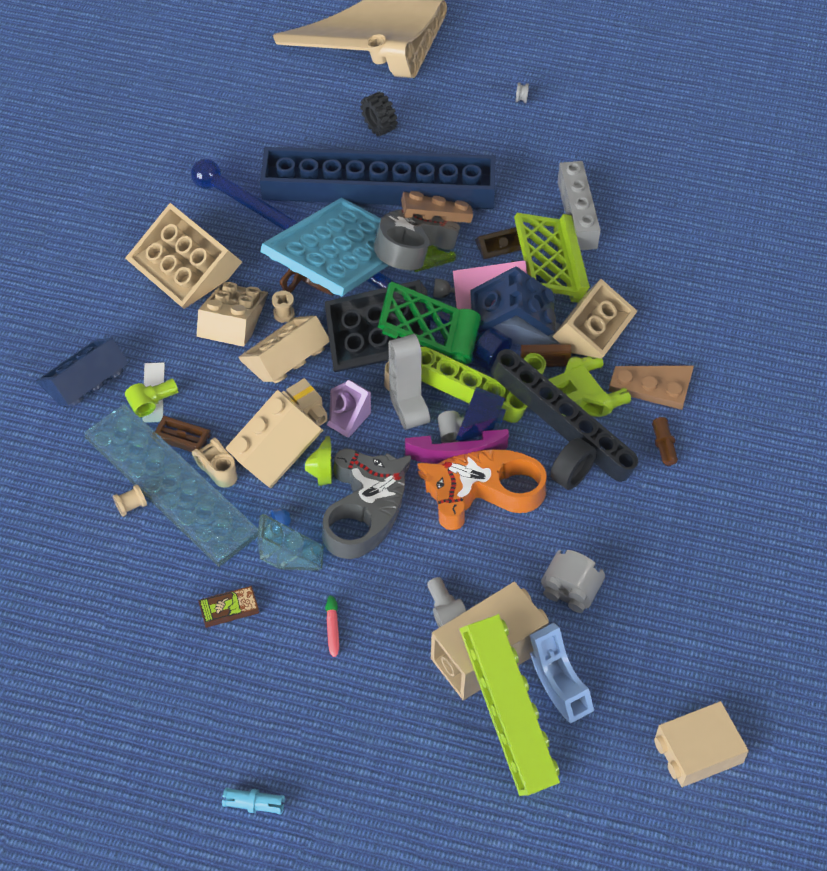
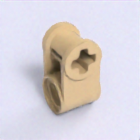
M213 438L210 440V444L202 449L192 451L197 465L211 477L216 485L226 488L236 483L237 472L234 458L224 449L218 439Z

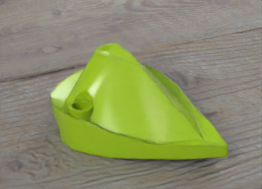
M325 436L319 448L305 462V471L318 479V486L332 484L330 436Z

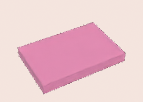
M526 261L453 271L457 309H471L470 290L517 266L527 273Z

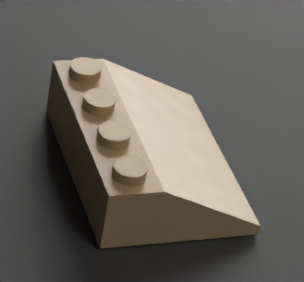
M169 203L125 258L184 309L226 282L242 263L239 258L171 203Z

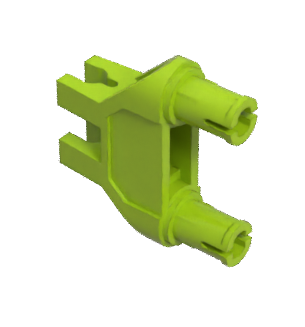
M590 356L583 358L572 357L569 359L564 373L548 379L591 416L602 417L609 415L614 408L631 402V395L627 392L626 388L608 394L603 391L589 373V371L603 367L604 363L601 358Z

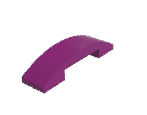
M508 429L482 431V440L432 444L431 436L405 438V456H411L412 460L422 463L438 464L448 458L471 452L505 450L508 448L509 431Z

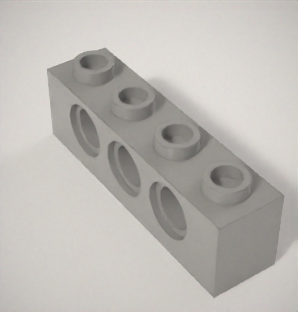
M583 161L560 163L558 186L565 214L572 216L580 250L598 249L600 226Z

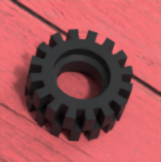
M378 91L362 99L360 109L363 112L361 113L365 117L364 122L368 123L367 127L369 130L372 129L373 134L381 136L397 128L398 122L396 119L398 118L394 114L396 111L391 106L392 102L388 101L387 95L384 96L383 92L380 93Z

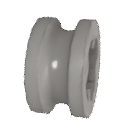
M518 82L516 102L522 100L524 103H527L529 83L521 85Z

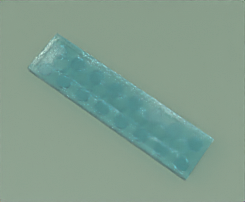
M123 404L84 432L85 438L133 485H138L142 493L218 567L222 566L260 536L259 529L126 404Z

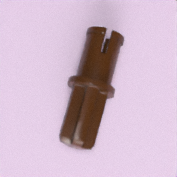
M659 417L654 419L652 423L656 436L655 446L659 448L662 462L666 466H671L678 461L674 447L675 438L671 435L668 419Z

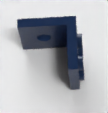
M517 266L470 290L471 310L478 312L481 316L478 335L516 315L547 336L556 333L555 296L553 291Z

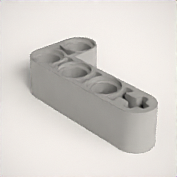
M415 334L391 340L388 343L389 387L391 401L404 430L430 423L429 411L421 395V347Z

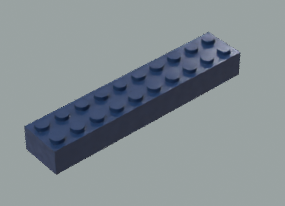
M264 147L260 176L262 200L333 203L342 197L354 204L402 205L403 192L417 191L426 197L440 196L450 202L464 201L471 208L494 209L496 155Z

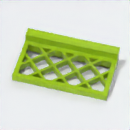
M516 213L514 219L523 259L526 261L527 274L535 279L536 275H539L547 282V284H541L551 289L553 293L569 295L571 302L579 303L590 287L572 216L562 214L560 219ZM523 222L529 223L534 229L531 231ZM544 225L553 227L554 233L552 234ZM537 231H539V232H540L542 235H544L547 239H546L545 241H543V240H542L539 236H537L535 233H536ZM530 238L538 247L534 248L528 243L527 239ZM550 241L558 247V252L548 245ZM543 249L552 257L548 259L539 251ZM534 256L543 265L539 267L532 261V257ZM552 261H558L563 269L558 268ZM547 267L554 274H556V276L551 277L543 269ZM558 278L562 279L567 286H562L556 280Z

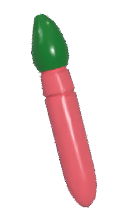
M329 595L325 605L328 647L330 654L336 657L339 652L338 604L335 597Z

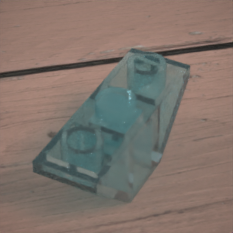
M265 514L260 515L257 540L261 560L283 570L319 571L322 569L324 545Z

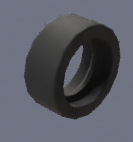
M581 438L573 439L556 458L550 477L567 490L575 488L591 469L596 458V449Z

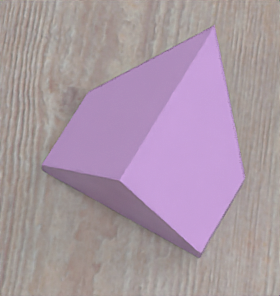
M347 380V382L331 389L330 415L327 426L346 437H350L371 414V392L353 381Z

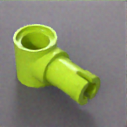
M171 378L153 387L151 385L146 387L142 383L134 384L126 390L125 397L137 417H145L155 410L156 404H159L158 401L179 392L174 379Z

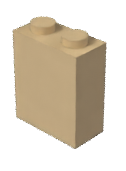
M721 701L660 724L654 738L657 750L660 754L664 753L669 762L668 769L673 779H678L681 787L744 763L749 752Z

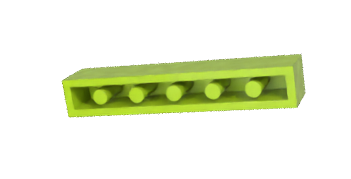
M497 614L459 628L519 796L531 795L560 783L558 778L560 774L559 767L553 758L551 759L548 750V737L543 730L541 731L537 720L539 719L538 709L530 701L527 693L529 691L528 682L525 676L521 675L517 665L519 663L518 654L510 646L507 637L509 635L507 624Z

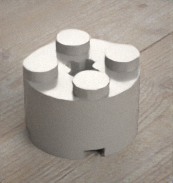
M558 550L541 579V583L545 588L543 594L552 601L560 599L568 603V607L571 610L582 613L585 608L591 606L605 579V573L602 569L598 572L594 568L595 562L583 554L572 550H567L565 554H561V550Z

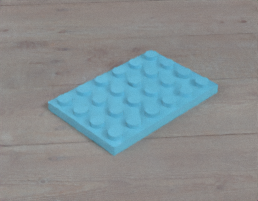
M342 197L262 243L260 251L269 256L270 259L289 267L290 270L302 274L313 283L320 284L329 289L333 294L340 295L341 297L389 266L378 258L374 250V242L381 218Z

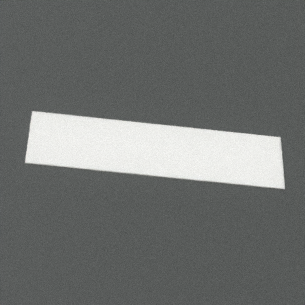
M165 362L145 363L144 385L146 387L150 385L153 387L164 382ZM163 399L158 401L159 404H156V408L151 414L142 417V423L161 421L163 417Z

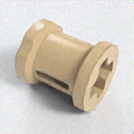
M288 291L276 292L272 296V304L275 307L273 310L274 319L280 323L289 322L295 317L294 308L292 307L294 297Z
M134 485L133 489L126 493L113 495L114 502L122 517L126 516L127 512L134 508L147 506L145 497L138 485Z

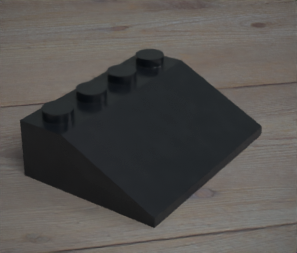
M420 280L399 284L428 296L427 289ZM388 287L324 302L334 372L389 361L388 343L395 338L382 334L383 329L378 328ZM393 293V298L398 306L406 303L402 294ZM414 303L420 315L429 312L424 303ZM409 306L400 309L406 321L415 318ZM394 312L388 315V323L395 326L401 324ZM430 316L423 320L428 329L431 330ZM418 322L409 325L413 333L417 335L423 334Z

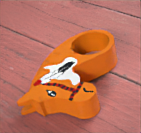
M482 450L454 456L438 464L418 463V469L420 470L418 475L425 480L426 493H430L437 501L439 522L448 530H457L464 525L465 510L471 506L475 498H481L510 512L526 513L538 508L546 496L545 468L538 460L519 452L510 450ZM514 475H525L533 478L539 485L530 492L514 493L505 489L500 481L503 478L507 479Z

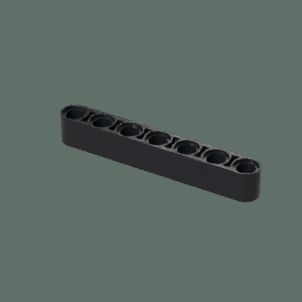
M504 349L498 353L491 368V374L501 385L567 441L570 442L575 438H581L593 446L597 451L594 463L612 479L622 482L630 477L638 464V457L629 447L516 352Z

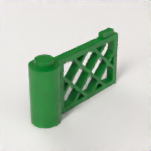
M391 281L387 288L378 328L383 329L382 334L396 339L398 336L404 337L415 334L409 325L418 322L423 331L421 335L415 334L420 345L467 365L472 361L481 316L474 310L457 309ZM393 293L402 294L406 303L398 306L393 298ZM414 303H424L429 312L420 315ZM409 306L415 317L409 321H406L400 310ZM443 311L450 314L449 322L443 324L437 312ZM394 312L401 324L395 326L388 323V315ZM430 315L437 325V328L432 330L428 329L423 320ZM440 331L445 339L444 345L437 343L432 334Z

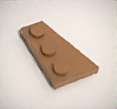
M417 191L403 192L401 202L404 218H412L413 214L422 215L423 219L432 220L434 216H439L445 221L471 223L472 208L464 201L450 202L440 196L426 197Z
M615 366L609 385V392L626 388L633 398L682 410L694 366Z

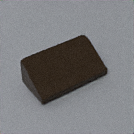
M516 227L478 236L475 239L483 260L521 251Z

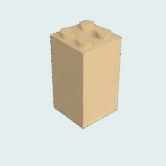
M515 581L432 632L431 660L463 701L481 690L459 628L499 614L500 618L507 624L509 631L507 637L510 646L518 654L519 663L517 665L519 666L531 658L530 653L533 652L530 635L549 624L545 612L542 609L536 608L532 603L529 593L524 588L521 589Z

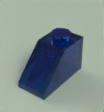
M476 387L456 440L461 442L480 436L482 431L493 430L495 423L501 424L506 409L502 408L505 398Z

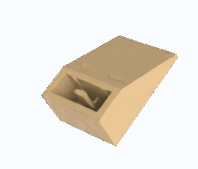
M233 282L221 284L198 309L197 337L245 346L253 334L268 292L261 291L257 287L246 288L237 286Z

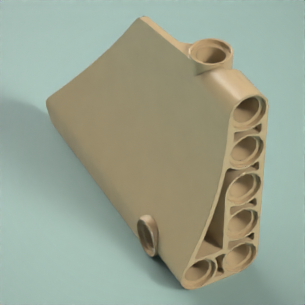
M363 0L331 17L300 28L276 33L273 37L277 45L366 50L370 52L372 61L375 64L387 62L389 70L395 77L415 78L445 19L447 5L445 0Z

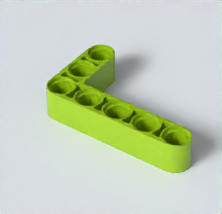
M421 347L422 382L507 422L516 423L520 421L527 406L496 379L430 348ZM537 353L528 354L524 360L539 373L543 374L546 367V361L543 356Z

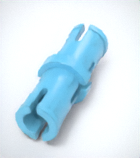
M226 787L223 793V797L226 800H222V806L248 809L250 813L264 811L282 814L284 809L282 802H285V796L259 793V789L244 791Z

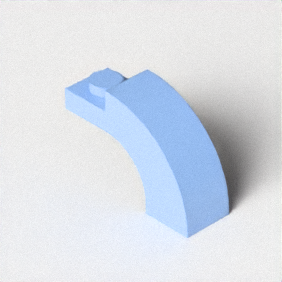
M552 623L531 634L530 639L533 647V652L530 653L531 659L543 687L559 712L570 724L593 712L594 707L589 688L578 678L568 660L560 628L555 623Z

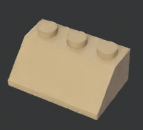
M600 279L586 292L552 337L560 344H571V353L602 359L637 313V310Z
M317 316L294 317L240 355L239 359L263 382L278 383L287 377L286 373L292 368L295 370L306 363L305 359L310 355L315 356L324 351V345L330 341Z
M277 390L225 449L269 488H272L320 435L323 429L289 397Z

